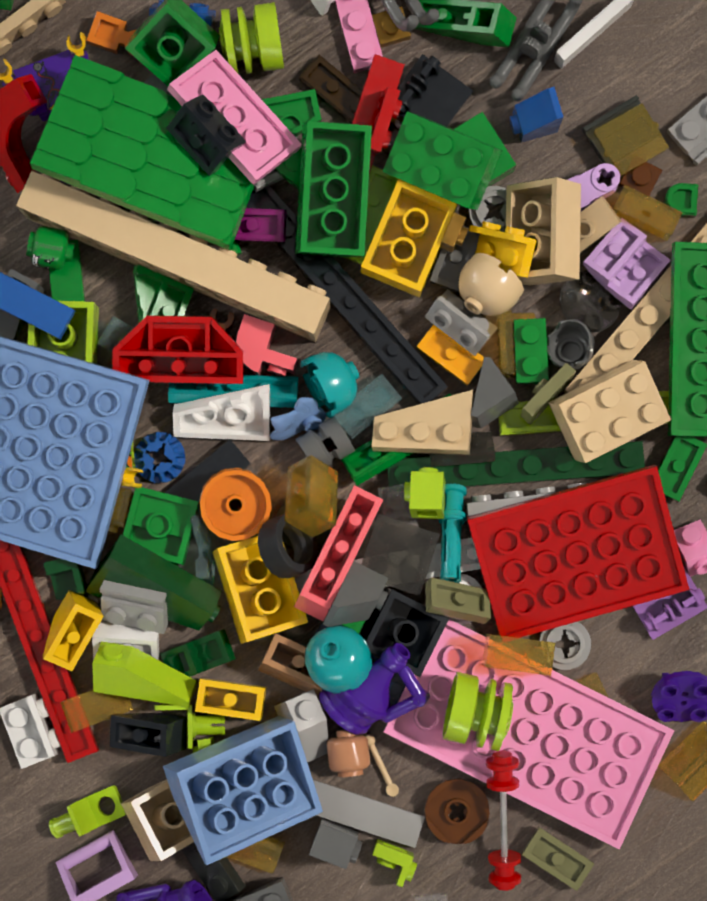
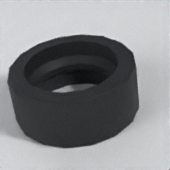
M285 513L263 523L258 535L259 553L265 566L272 574L279 578H292L306 573L314 567L318 554L317 541L311 526L304 518L296 513ZM283 531L289 537L293 546V560L288 556L283 546Z

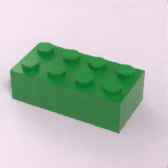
M307 121L302 125L295 254L353 258L365 256L372 126Z

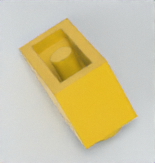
M68 590L53 617L43 653L44 660L73 671L104 617L97 602Z

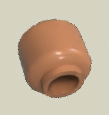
M345 729L337 730V737L327 741L330 770L337 772L338 777L363 775V770L370 765L368 739L364 735H355Z

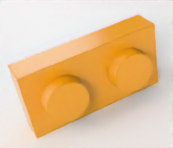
M434 324L416 347L466 386L469 385L482 368L484 357L481 354L477 353L474 356Z

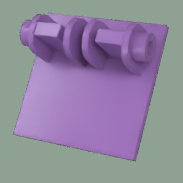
M685 567L684 570L690 590L633 606L652 640L707 609L704 594L700 588L697 589Z

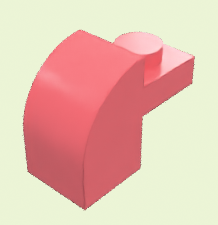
M244 314L236 343L244 351L243 364L255 375H261L264 365L268 366L267 371L285 377L287 372L294 374L298 364L297 358L269 349L276 330L275 324Z

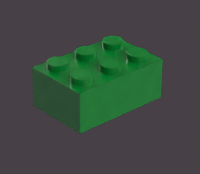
M407 111L383 172L463 207L478 210L502 150Z

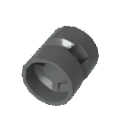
M334 416L319 424L317 432L309 430L295 439L316 474L332 466L334 458L342 460L355 452L351 441ZM328 437L334 444L329 450L322 443V440Z

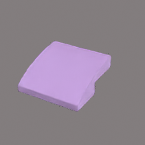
M621 218L622 222L604 237L585 259L583 265L607 291L632 310L669 266L671 260L645 242L646 234Z

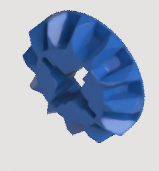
M155 432L143 437L136 446L134 463L137 469L143 470V473L139 474L148 481L166 483L175 479L181 473L185 465V451L180 441L173 435ZM165 444L164 455L172 461V464L161 462L154 471L155 460L147 452L158 453Z

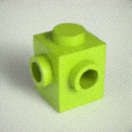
M430 467L420 468L419 471H411L410 482H405L404 501L410 502L409 510L412 518L444 519L446 483L444 472H438V469Z

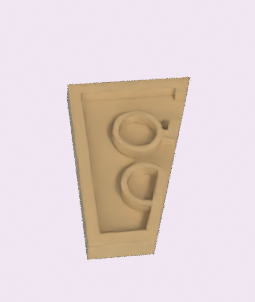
M474 391L462 392L375 416L372 437L373 451L469 455Z

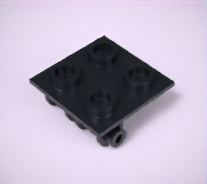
M422 54L397 87V90H400L398 100L402 101L399 115L404 118L408 111L447 127L473 93V90L439 66L441 62L434 56L428 58Z

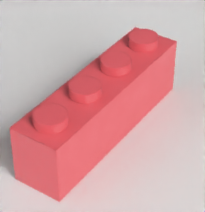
M354 485L294 605L295 608L324 621L383 499Z

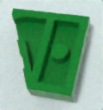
M136 265L133 274L138 322L140 323L147 315L184 316L194 289L144 266Z

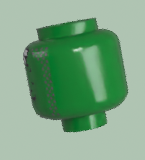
M40 226L36 232L31 231L26 256L31 257V262L35 266L61 270L66 261L72 262L75 243L70 242V235L66 230Z

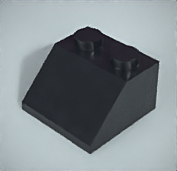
M385 587L384 591L388 592V596L381 610L374 609L361 636L366 640L370 652L381 657L382 652L386 648L394 646L396 643L403 644L410 652V658L407 660L406 666L412 670L413 674L421 677L449 618L426 612V606L393 589Z

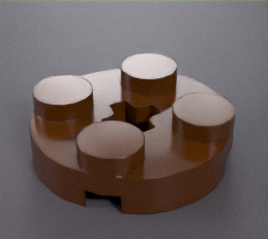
M461 778L445 780L435 786L429 793L424 808L426 822L431 832L439 840L452 844H467L479 838L488 825L490 815L489 802L484 792L475 783ZM455 803L458 806L462 803L466 806L463 810L465 815L463 819L460 820L458 817L451 819L449 817L451 813L449 806Z

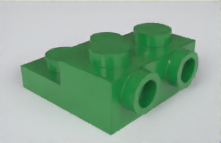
M143 487L135 488L123 536L176 566L177 564L184 565L200 502Z

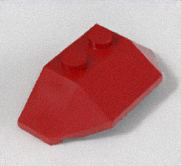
M147 315L112 349V369L149 379V382L243 384L244 351L212 316Z

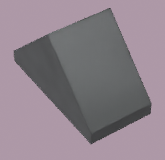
M484 357L471 412L475 428H483L519 404L516 392L491 357Z

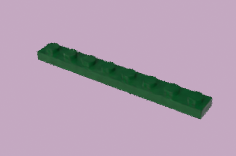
M643 441L627 442L587 463L574 460L569 447L469 455L407 458L387 468L389 493L404 492L405 482H410L411 471H419L420 468L425 467L438 469V472H444L445 484H460L465 487L616 476L644 468L645 462Z

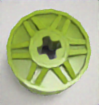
M275 2L254 5L253 20L247 21L242 7H237L239 22L234 23L231 21L230 10H221L222 16L219 33L223 58L238 74L237 61L244 60L246 74L252 73V59L259 58L263 71L284 69Z
M456 672L448 699L442 739L465 744L470 731H476V747L483 748L487 734H490L489 750L499 751L509 731L514 705L512 683L503 682L497 696L496 680L490 679L483 693L479 692L478 676Z

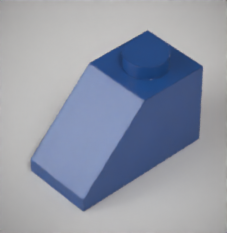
M555 87L548 88L514 106L513 116H509V121L513 134H519L521 143L558 133L563 120V114Z

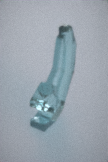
M193 515L190 518V522L193 526L199 558L195 559L196 577L214 586L215 566L209 532L204 520L198 515Z

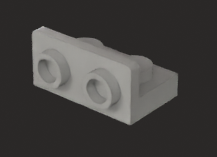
M448 289L435 300L425 315L427 320L474 356L477 355L498 329L481 314L477 315L470 312L465 307L464 301Z

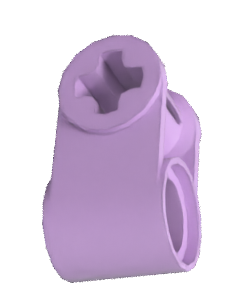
M603 163L583 174L568 179L569 181L581 184V212L601 196L607 198L615 193L620 182V173L614 165ZM600 175H603L604 178L611 177L608 187L605 183H598Z

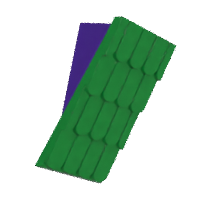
M77 55L72 60L59 96L55 101L48 122L36 147L37 149L30 162L33 170L58 179L63 184L75 186L230 251L254 185L229 158L226 159L216 173L209 176L169 133L166 127L182 107L173 96L166 94L165 91L124 76L120 71Z

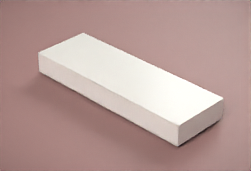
M613 0L557 50L554 62L561 69L629 10L634 0Z

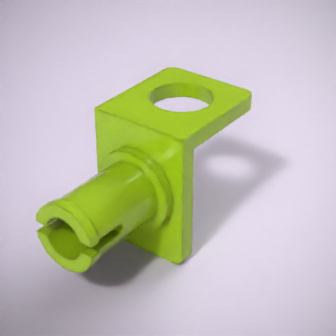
M154 704V710H186L187 749H193V738L196 735H225L224 726H211V724H225V716H195V712H192V704L189 707Z
M112 785L68 805V813L49 820V828L52 835L58 839L63 835L76 831L80 837L102 825L125 816L126 813L121 805L123 801L117 787ZM105 796L110 797L115 803V810L109 815L103 813L99 806L101 798Z

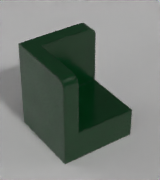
M64 559L44 563L46 575L51 576L57 600H63L68 590L79 595L88 594L85 591L87 585L82 565Z

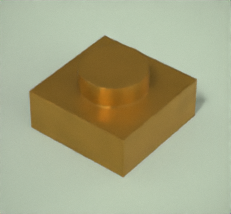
M402 6L399 7L401 12L405 16ZM387 11L372 15L380 48L411 39L410 31L404 32L398 29Z
M454 212L440 248L453 252L456 244L462 246L469 228L464 227L466 217Z

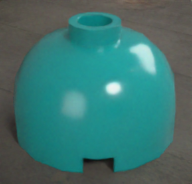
M320 352L301 360L300 368L306 366L308 373L303 375L306 386L311 396L317 400L318 407L325 405L329 410L325 413L326 417L332 418L352 404L358 390L356 379L360 378L359 372L352 361L346 363L340 355L333 352Z
M342 625L326 627L318 631L310 639L305 650V665L310 678L322 690L334 694L358 688L367 679L372 667L371 652L366 640L355 630Z

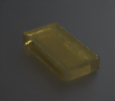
M93 690L60 702L71 733L110 719L113 714H123L133 710L128 697L93 692Z

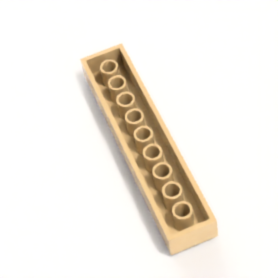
M31 171L16 204V207L26 219L43 226L66 230L70 237L75 240L78 239L82 243L133 265L139 264L189 286L196 292L259 319L273 323L280 328L316 343L331 309L330 298L325 296V290L311 284L307 288L302 287L296 283L297 279L289 274L279 272L278 275H274L266 270V265L256 260L249 259L248 263L239 260L237 253L232 250L230 251L222 247L216 250L207 245L208 241L191 234L189 237L183 236L177 232L178 229L162 222L159 225L148 220L147 216L133 210L127 212L118 207L119 205L104 198L99 200L91 196L87 191L72 185L69 187L58 179Z

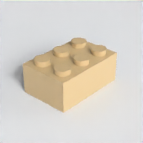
M555 177L507 185L506 226L525 230L524 237L536 239L528 278L517 276L523 285L531 286L579 280L581 184Z
M632 360L548 402L574 460L587 463L671 420L645 361Z

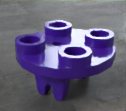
M692 671L674 672L672 674L662 673V679L654 685L651 693L653 708L657 712L658 718L663 722L705 721L707 719V676Z

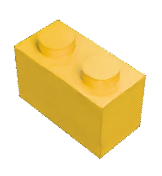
M201 678L195 712L261 721L267 687Z

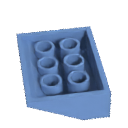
M281 716L272 718L163 766L172 796L206 865L323 812L295 722Z

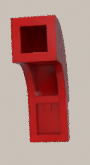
M32 74L16 78L0 89V168L4 169L7 181L14 187L17 193L23 191L31 171L36 172L32 169L30 160L22 145V126L30 113L47 103Z

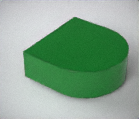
M678 183L670 187L664 197V204L668 212L674 216L695 218L697 214L698 184Z

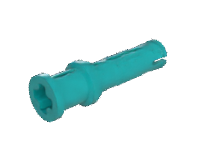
M445 484L444 519H438L439 523L442 524L440 579L459 583L461 582L462 525L466 521V513L463 512L464 496L467 494V488L460 484Z

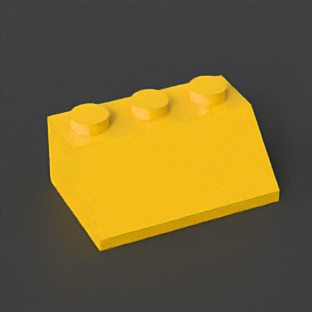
M258 536L219 547L212 552L241 644L308 623L306 613L294 607L300 595L295 578H279L270 572L260 556Z

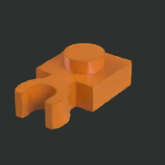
M97 11L86 41L87 44L117 54L120 46L126 47L136 30L127 32L128 24L126 21Z

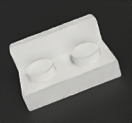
M32 694L0 708L1 717L21 769L59 754L58 747H61L55 729L50 730L46 717L49 714L43 698L39 699L37 694Z

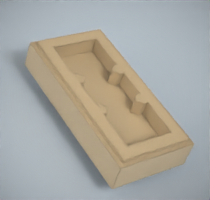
M603 196L581 212L580 253L622 222Z

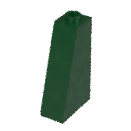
M121 534L101 560L98 568L95 569L85 590L92 595L102 597L100 587L103 581L107 580L164 592L167 595L165 603H167L168 621L198 631L207 621L212 623L221 609V605L217 604L222 593L221 590Z

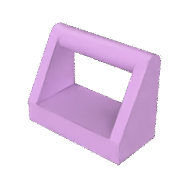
M114 830L56 861L57 868L71 901H96L138 876ZM112 846L122 870L80 892L69 869Z

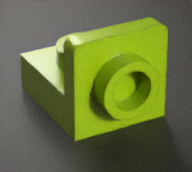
M377 839L372 851V855L378 857L376 862L392 869L395 868L396 864L401 866L396 879L397 886L403 887L405 880L411 882L417 867V863L413 862V852Z

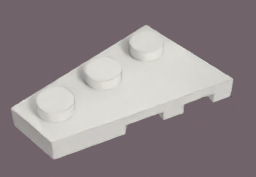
M270 384L174 404V437L269 441Z

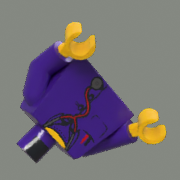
M80 32L82 41L80 45L72 44L68 34L66 45L69 50L13 70L15 76H11L12 67L8 60L3 59L7 65V70L4 73H0L3 87L16 78L32 74L47 100L46 104L29 114L30 116L39 115L42 121H47L74 56L77 55L89 60L87 51L83 50L86 45L84 33Z

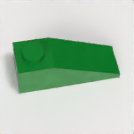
M419 0L426 12L430 9H436L440 15L434 24L422 25L419 23L415 29L479 45L510 46L517 17L502 3L468 0Z

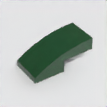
M225 629L161 653L162 660L166 665L189 677L236 659Z

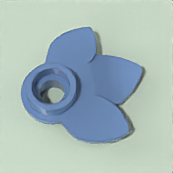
M301 397L294 406L295 410L272 417L271 423L275 430L269 435L272 440H285L297 435L301 431L317 430L319 424L326 418L324 410L318 407L317 400Z

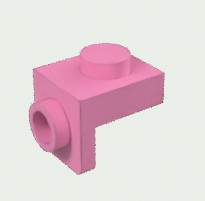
M700 519L674 530L680 555L685 562V568L690 577L707 573V530Z

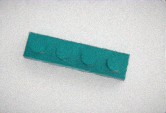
M243 375V384L169 383L168 402L184 403L270 384V407L294 408L298 400L299 377Z

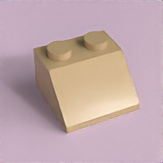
M167 779L121 803L150 861H162L194 842L172 796Z

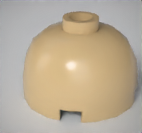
M476 253L466 262L460 272L458 288L461 297L465 301L464 305L470 312L477 315L481 313L488 316H497L509 311L517 303L519 297L523 294L524 288L520 279L511 269L506 273L498 267L501 263L500 260L484 253Z

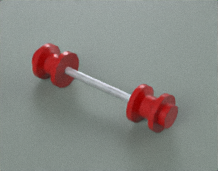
M496 751L486 759V767L493 770V776L486 780V786L492 791L500 792L501 850H495L488 855V862L495 866V871L489 874V883L498 890L508 891L521 883V874L515 871V866L521 862V855L517 851L508 850L506 797V792L519 788V779L513 776V770L519 767V759L512 756V753L509 751Z

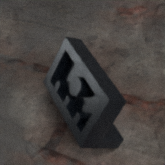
M200 95L184 103L166 127L169 133L209 176L216 173L230 154L242 147L246 142L237 129L227 121L205 95Z

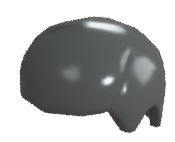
M576 319L561 320L558 322L556 329L547 336V355L551 362L559 368L568 363L574 370L580 369L592 358L595 340L586 324Z

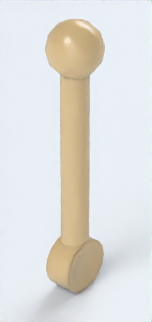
M370 733L365 734L364 736L368 739L369 749L387 785L386 793L394 797L398 794L399 788L395 783H392L374 744V735Z

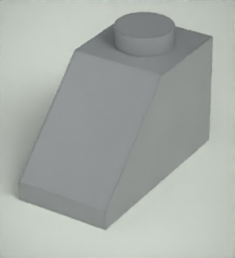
M314 689L274 706L278 716L295 722L307 763L327 754V741L329 740L327 718Z

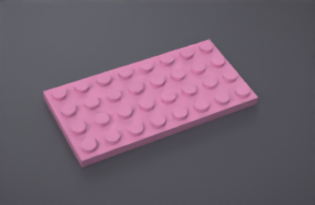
M449 619L421 677L415 675L422 688L429 692V700L423 707H418L388 722L383 733L486 783V780L493 776V770L486 767V759L496 752L489 750L490 734H487L483 748L476 747V731H470L465 744L442 739L444 719L453 679L456 672L478 676L479 692L483 693L489 680H496L497 696L503 682L512 683V699L514 704L509 731L499 751H509L512 753V756L519 759V767L513 770V776L519 779V788L508 791L506 794L616 849H620L674 730ZM406 686L397 703L412 696Z

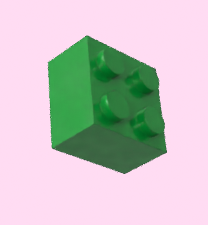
M164 0L134 32L125 49L165 85L169 86L172 81L208 56L215 49L220 35L182 0Z

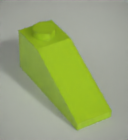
M101 641L92 663L93 692L189 707L196 688V680L133 646Z

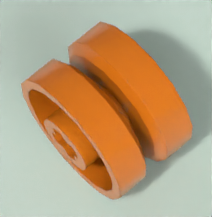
M239 467L222 469L213 474L204 484L199 498L201 517L208 529L218 537L230 541L247 540L258 534L263 523L268 521L272 509L270 493L264 482L253 472ZM234 498L242 502V506H238L237 511L232 510L229 506L230 501Z

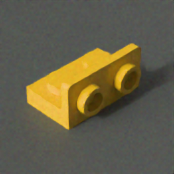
M485 221L482 222L481 227L469 226L470 232L480 234L475 254L484 253L495 257L501 261L498 267L506 273L511 269L517 276L528 278L536 239L524 237L525 230L506 226L505 232H501L502 225Z

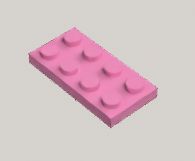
M217 50L172 81L167 88L181 106L200 95H205L227 121L237 129L246 142L242 147L233 151L228 158L253 185L296 153L302 145Z

